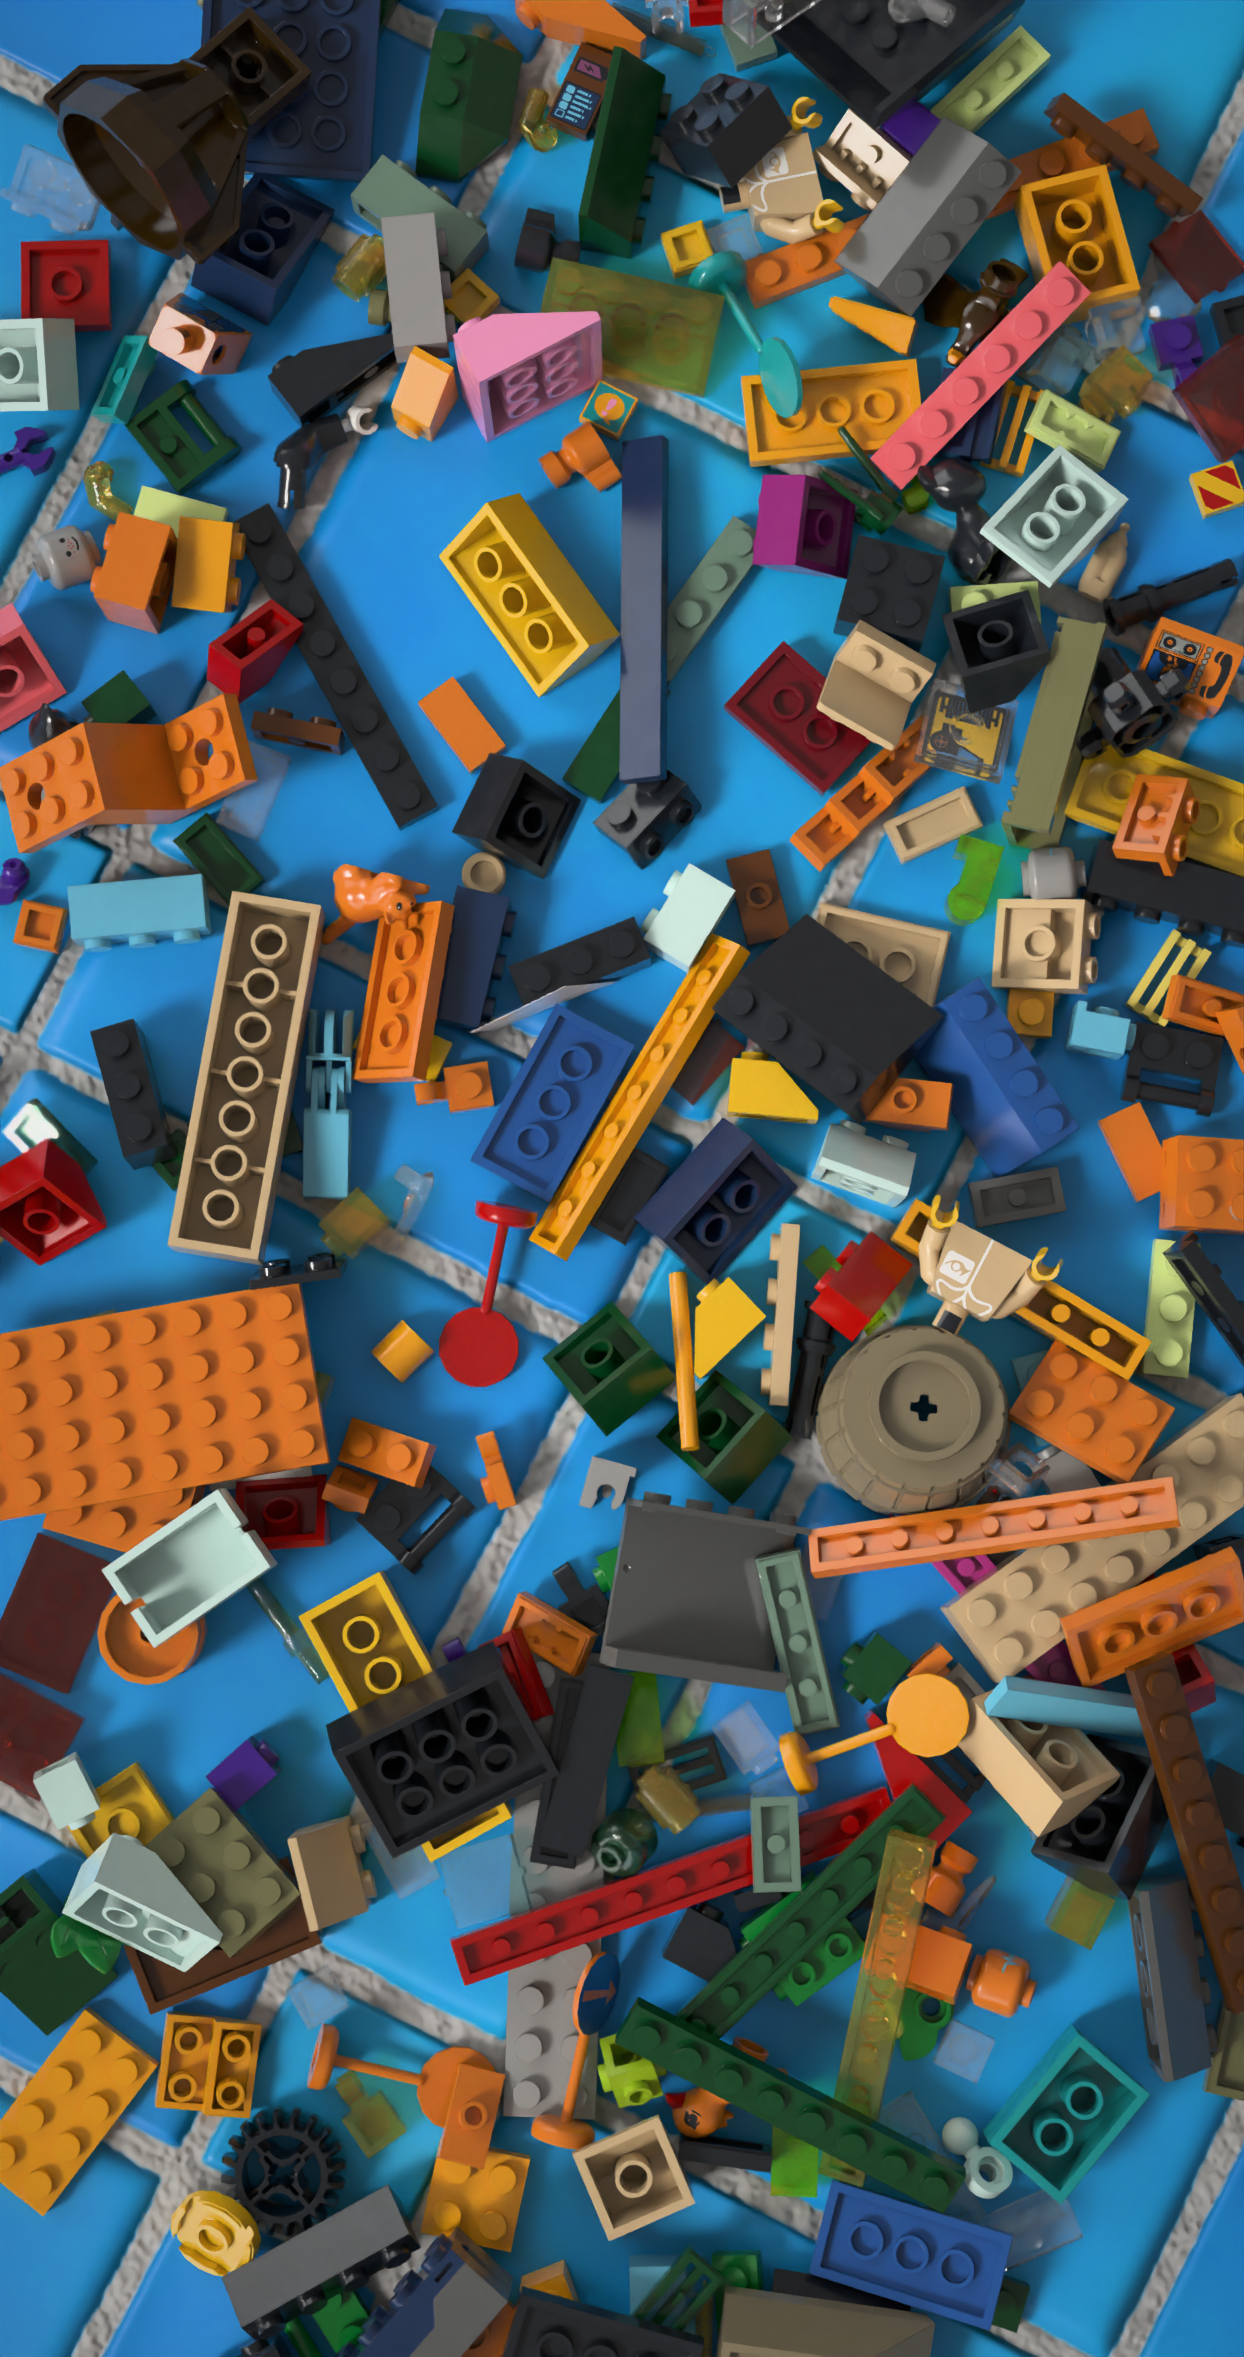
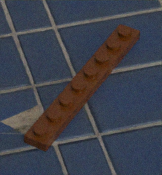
M1162 1651L1124 1668L1225 2005L1228 2011L1238 2015L1244 2011V1891L1173 1655Z

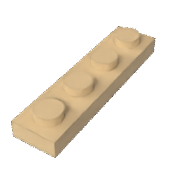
M782 1223L779 1234L771 1233L769 1260L777 1261L776 1279L768 1278L766 1305L774 1306L773 1324L765 1323L763 1350L771 1351L770 1369L762 1368L760 1395L768 1396V1406H788L800 1224Z

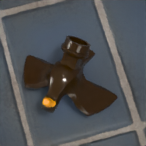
M1000 258V261L990 262L986 270L981 272L979 283L982 288L976 292H969L953 277L944 273L923 300L924 320L939 327L959 328L957 338L945 357L946 362L950 366L957 368L972 353L975 346L981 343L1009 314L1007 307L1010 298L1017 294L1018 287L1029 276L1017 264ZM1048 337L1019 368L1027 366L1041 357L1054 345L1053 340Z

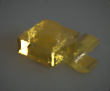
M348 2070L336 2079L338 2083L335 2084V2087L351 2109V2111L343 2116L342 2122L368 2159L406 2133L407 2126L381 2089L369 2097L354 2070Z

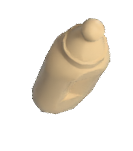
M1120 524L1119 531L1109 535L1107 540L1101 542L1095 548L1078 585V593L1085 598L1101 604L1103 599L1110 597L1127 562L1126 549L1128 543L1126 533L1130 530L1129 524Z

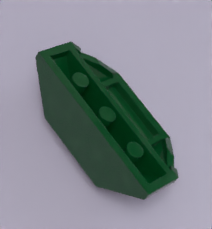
M445 8L437 24L420 110L415 172L417 177L459 184L468 176L469 172L484 163L509 140L523 56L488 15Z

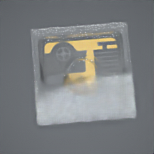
M933 678L913 761L999 784L1004 772L1019 701L1014 700L970 714L961 685Z

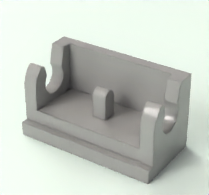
M592 1456L579 1506L591 1509L598 1498L599 1487L604 1485L602 1496L605 1498L611 1495L612 1488L615 1490V1497L612 1500L611 1508L616 1510L622 1504L630 1476L635 1477L637 1468Z

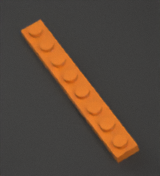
M1165 1477L811 1529V1535H808L810 1567L812 1575L817 1579L1181 1527L1175 1483L1173 1477Z

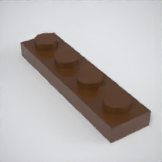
M1066 93L1054 97L1043 112L1052 119L1050 126L1057 133L1067 139H1072L1074 136L1087 146L1085 152L1090 158L1101 165L1110 163L1121 172L1119 178L1128 187L1138 192L1144 189L1156 198L1154 205L1164 214L1175 218L1177 215L1179 217L1191 215L1202 202L1203 198Z

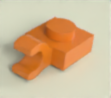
M487 1061L443 1068L445 1081L414 1084L417 1106L448 1101L450 1114L494 1107Z

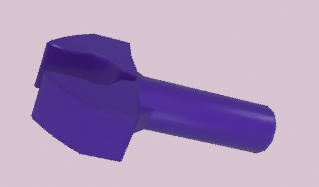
M24 427L15 431L17 442L14 448L0 454V474L19 466L29 468L34 477L46 472L56 456L53 447L35 455L30 454L29 451L34 444L49 440L47 433L32 427Z

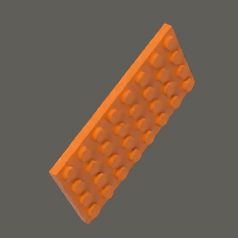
M301 1283L255 1290H242L0 1334V1521L330 1463Z

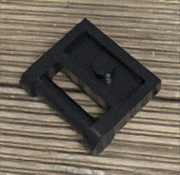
M1137 1021L1133 1024L1137 1025L1136 1036L1132 1050H1128L1120 1100L1133 1103L1136 1099L1192 1109L1195 1110L1196 1115L1210 1117L1214 1105L1215 1086L1224 1038ZM1140 1071L1200 1081L1198 1092L1141 1082Z
M430 1464L422 1489L392 1480L369 1504L365 1514L361 1513L355 1520L394 1555L406 1569L416 1575L423 1568L424 1564L422 1561L464 1516L469 1518L477 1508ZM442 1494L451 1504L408 1549L399 1540Z

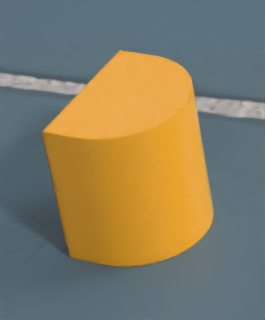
M403 1319L371 1350V1353L401 1383H404L435 1352Z

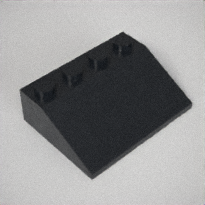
M808 914L804 915L742 970L712 1008L726 1022L860 1125L945 1018Z
M493 1641L326 1724L332 1754L393 1859L560 1775Z

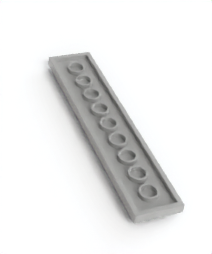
M531 1651L554 1713L561 1677L585 1681L590 1664L611 1669V1666L599 1662L601 1652H591L582 1675L573 1677ZM554 1714L541 1718L540 1721L535 1723L548 1749ZM607 1775L583 1858L577 1856L575 1869L530 1862L542 1784L515 1797L510 1917L603 1885ZM602 1938L508 1971L503 2116L537 2117L541 2114L561 2116L579 2032L573 2023L574 1994L586 1965L596 1954L601 1952ZM598 2031L590 2035L572 2119H595Z

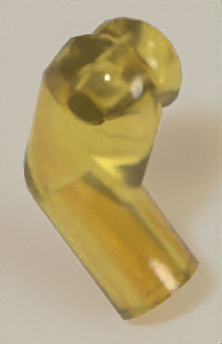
M530 88L518 121V128L532 149L538 152H548L558 142L556 128L551 130L549 124L543 118L549 94L539 88Z
M97 461L93 465L87 466L83 475L88 502L92 508L116 522L119 511L132 514L133 506L112 494L110 482L113 480L112 475L114 471L107 462Z

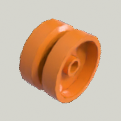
M117 1594L102 1612L97 1631L100 1653L112 1671L126 1681L150 1685L173 1679L193 1666L204 1649L207 1635L205 1615L166 1643L154 1648L131 1615L132 1611L146 1605L143 1599L140 1598L133 1603L124 1605Z

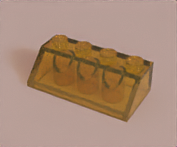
M553 257L540 313L597 311L601 318L602 375L704 398L722 324L725 296Z

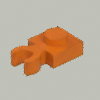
M494 1431L475 1436L488 1475L480 1478L488 1504L496 1502L499 1510L517 1505L516 1496Z

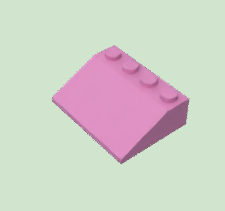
M597 311L493 314L485 319L476 317L465 322L458 329V333L453 335L462 398L487 443L596 386L599 379L603 381L601 318Z

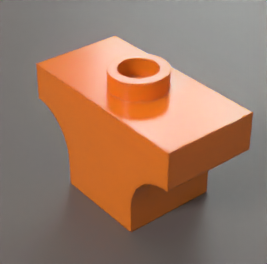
M897 1078L864 1121L880 1124L885 1128L927 1133L930 1130L948 1131L954 1085L944 1082Z

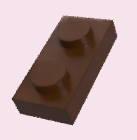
M267 708L266 713L254 711L250 728L257 739L341 756L343 753L345 736L342 728H337V723L333 720L322 717H311L310 722L293 719L291 712L278 708Z

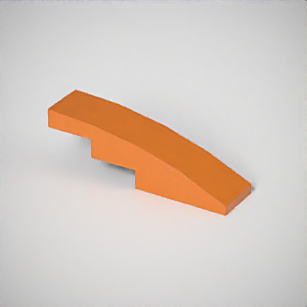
M922 715L902 732L899 743L893 751L886 748L882 749L790 838L789 841L819 872L851 845L936 764L935 762L924 760L920 755L927 720ZM937 737V738H941V739H940V741H938V742H937L936 739H935V740H934V745H935V742H936V743L939 744V747H936V748H938V749H943V748H940V745L944 744V743L942 742V739H944V738H942V737Z

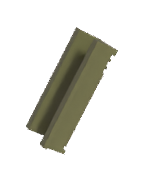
M1058 616L1057 626L1059 632L1055 631L1050 648L1051 659L1045 666L1015 773L1018 786L1012 785L1011 792L1014 800L1008 799L1007 806L1010 812L1004 811L1001 819L1009 845L1031 850L1059 847L1061 845L1068 820L1064 811L1084 758L1075 745L1076 740L1089 726L1093 729L1095 723L1087 709L1094 699L1090 690L1107 633L1106 623L1097 622V624Z

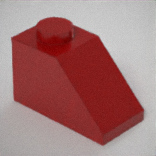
M270 599L209 644L207 680L225 694H236L238 704L242 703L270 682L303 631L304 624L273 599Z

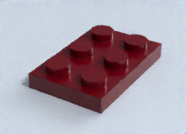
M783 641L724 705V710L823 797L872 742L846 725L832 720L828 715L817 709L816 706L826 678Z

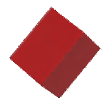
M327 1475L237 1481L235 1502L249 1521L242 1529L245 1533L255 1530L268 1550L331 1545L329 1501L321 1499L327 1483Z

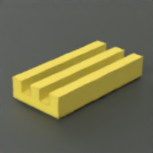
M1173 929L1125 1003V1006L1151 1023L1165 1027L1168 1020L1161 1019L1163 1011L1160 1016L1153 1011L1167 991L1171 975H1177L1187 957L1191 954L1196 959L1185 976L1195 979L1212 952L1205 948L1201 949L1196 945V942L1191 939H1185L1181 936L1180 932ZM1176 945L1181 948L1178 956L1146 1006L1140 1004L1138 1001L1173 946Z

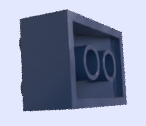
M254 174L243 188L238 234L204 264L200 265L195 262L191 286L269 326L289 299L331 222L335 209L272 176Z

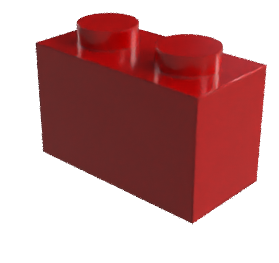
M872 1231L866 1235L859 1245L853 1240L848 1243L835 1260L841 1265V1268L836 1271L830 1266L814 1286L820 1294L809 1307L851 1342L871 1321L913 1265Z

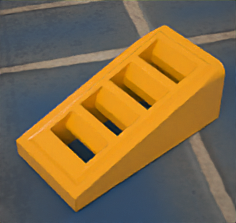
M836 296L830 298L828 306L837 316L900 355L909 357L918 328L915 318Z

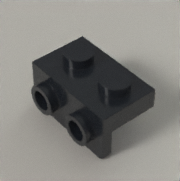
M667 770L666 780L629 784L593 824L602 835L625 851L635 865L643 870L663 852L664 848L684 827L692 822L694 816L701 810L702 805L687 783Z

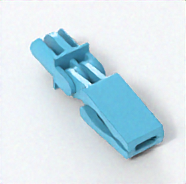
M309 1009L308 1056H305V1059L307 1060L306 1092L311 1093V1108L304 1109L303 1199L313 1200V1198L349 1201L353 1111L347 1109V1094H352L353 1090L352 1075L353 1063L355 1062V1059H353L354 1010L344 1011L342 1054H337V1011L326 1010L324 1053H319V1010ZM314 1062H326V1066L314 1068ZM334 1062L346 1063V1070L345 1067H334ZM328 1094H331V1095H330V1109H327V1107H328Z

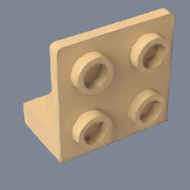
M859 620L834 656L816 707L832 720L846 725L865 736L871 742L893 751L899 743L911 703L932 677L937 663L866 622Z

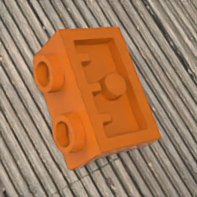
M1146 774L1136 775L1112 847L1116 858L1159 862L1164 876L1175 875L1179 861H1184L1187 855V835L1190 826L1198 821L1200 814V800L1198 797H1195L1189 778Z

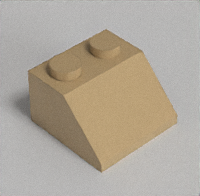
M349 1815L297 1829L287 1841L309 1931H316L369 1911L372 1906L371 1898L377 1897V1890L371 1869L363 1870L359 1853L365 1852L366 1846L361 1826L359 1824L352 1826Z
M658 2114L572 2152L609 2241L695 2204L692 2186L681 2160H678L675 2146Z

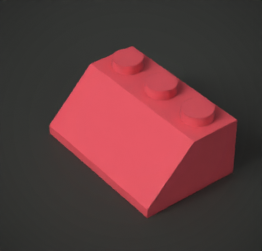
M13 603L0 609L1 732L39 710L43 703L49 704L67 693Z

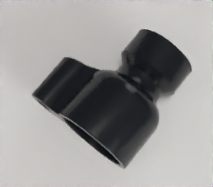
M528 207L518 242L514 266L539 273L547 271L550 267H556L559 273L575 277L582 242L569 238L564 241L557 240L555 237L554 214Z

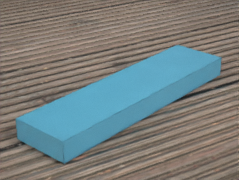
M1004 1676L984 1701L987 1716L1145 1738L1131 1694Z

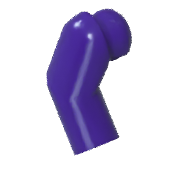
M19 858L8 859L2 865L4 869L0 876V906L14 903L29 884L30 871L23 860Z

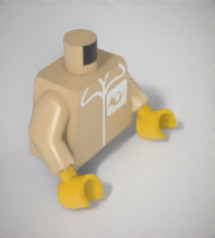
M809 97L798 98L792 106V116H786L792 129L741 179V182L737 183L733 188L719 187L720 202L724 214L748 209L753 231L764 232L766 236L789 244H797L817 236L823 232L824 228L832 233H839L844 227V222L838 218H831L833 213L843 210V207L834 200H823L808 132L802 133L803 126L817 128L822 123V115L816 112L806 118V112L811 106L816 104L815 100Z
M941 1195L934 1197L931 1207V1218L927 1222L918 1245L920 1273L922 1279L928 1284L927 1293L943 1301L932 1323L934 1327L956 1337L968 1315L981 1322L988 1321L990 1317L1003 1319L1029 1304L1046 1284V1281L1052 1280L1058 1275L1063 1265V1259L1055 1267H1047L1042 1263L1041 1259L1049 1248L1040 1249L1032 1262L1031 1259L957 1221L960 1207L959 1201L955 1202V1207L951 1212L946 1213L938 1209Z

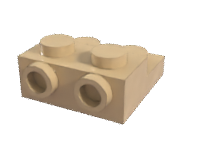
M998 899L991 987L996 990L1017 989L1054 992V994H1088V984H1095L1098 975L1097 958L1090 957L1091 939H1098L1100 936V914L1093 912L1094 906L1085 899Z

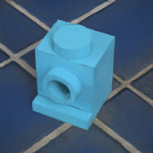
M1080 1000L1072 1007L1065 1050L1118 1060L1122 1057L1125 1050H1132L1137 1025L1130 1023L1131 1019L1119 1017L1120 1011L1101 1006L1093 1007L1092 1012L1086 1011L1088 1002Z

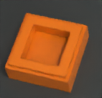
M23 899L13 943L59 954L69 911L65 908Z

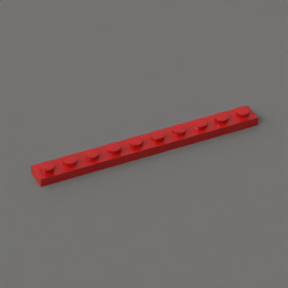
M880 1786L798 1815L800 1867L841 1853L891 1804L886 1787ZM751 1832L450 1938L449 1940L464 1986L753 1884Z

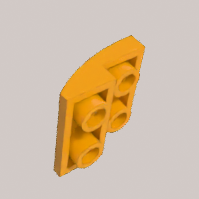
M166 2011L154 2102L155 2107L202 2111L203 2115L250 2118L261 2023L221 2016Z

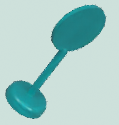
M732 250L721 251L709 256L692 271L688 280L689 290L698 302L704 304H716L724 300L727 302L754 350L759 354L760 377L770 405L778 415L784 418L797 415L802 405L803 388L798 363L792 350L784 340L778 337L767 339L763 343L735 296V293L743 286L747 278V265L738 252Z

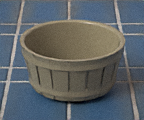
M903 1325L891 1327L873 1333L854 1344L838 1359L825 1379L826 1383L822 1385L816 1410L818 1412V1416H816L818 1444L822 1447L820 1451L825 1464L831 1474L836 1476V1481L855 1500L858 1501L859 1499L862 1501L861 1504L887 1516L891 1514L893 1517L960 1508L975 1500L982 1493V1489H986L997 1475L1009 1445L1011 1420L1008 1419V1412L1010 1411L1008 1397L1000 1376L991 1361L969 1340L960 1335L955 1337L948 1332L931 1326ZM920 1395L929 1396V1403L937 1405V1412L929 1414L927 1421H920L918 1413L910 1410L911 1403L919 1402Z

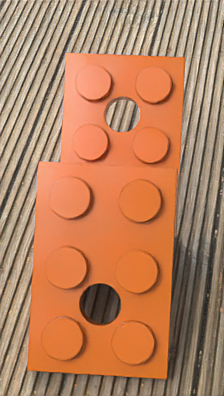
M221 694L164 725L83 722L0 767L1 785L19 853H34L88 825L171 824L258 780L236 694ZM211 742L214 753L209 759L208 746ZM44 788L45 798L41 800V793Z

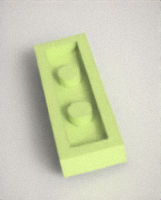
M1020 25L930 111L940 120L946 117L974 134L1049 63L1051 55Z
M1154 1239L1144 1337L1152 1342L1141 1359L1140 1374L1186 1379L1189 1374L1195 1298L1163 1255V1252L1176 1241Z

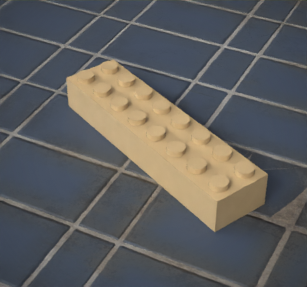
M232 891L167 1244L175 1252L263 1266L326 918L321 905Z
M1241 1393L1226 1397L1152 1451L1132 1480V1482L1173 1477L1181 1527L1020 1549L940 1607L993 1683H1000L1004 1676H1015L1065 1639L1060 1618L1115 1596L1121 1591L1134 1588L1244 1506V1397ZM1113 1480L1106 1486L1117 1485L1120 1483Z

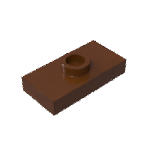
M769 849L727 859L726 867L732 889L735 890L734 898L747 948L776 941L790 927Z

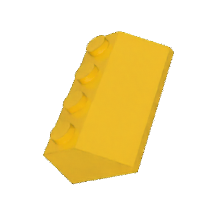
M520 493L487 502L439 555L442 562L538 697L544 696L594 662L620 636V633Z

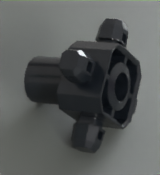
M1113 647L1102 649L1090 690L1094 699L1087 709L1097 726L1093 729L1089 726L1077 737L1075 744L1086 760L1094 759L1106 752L1105 747L1111 745L1122 758L1135 756L1171 731L1179 718L1168 703L1173 699L1177 702L1188 693L1192 686L1181 669L1177 668L1168 671L1160 676L1161 681L1155 684L1144 670L1132 672L1117 649Z

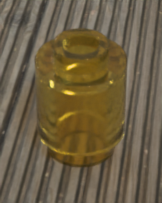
M361 234L335 266L336 273L332 277L333 283L343 294L355 302H359L363 296L369 297L372 289H375L386 276L383 238L377 234H373L371 237Z
M655 1764L636 1780L640 1789L635 1793V1797L663 1829L668 1827L674 1835L686 1828L702 1812L695 1803L698 1798L670 1765L660 1769Z

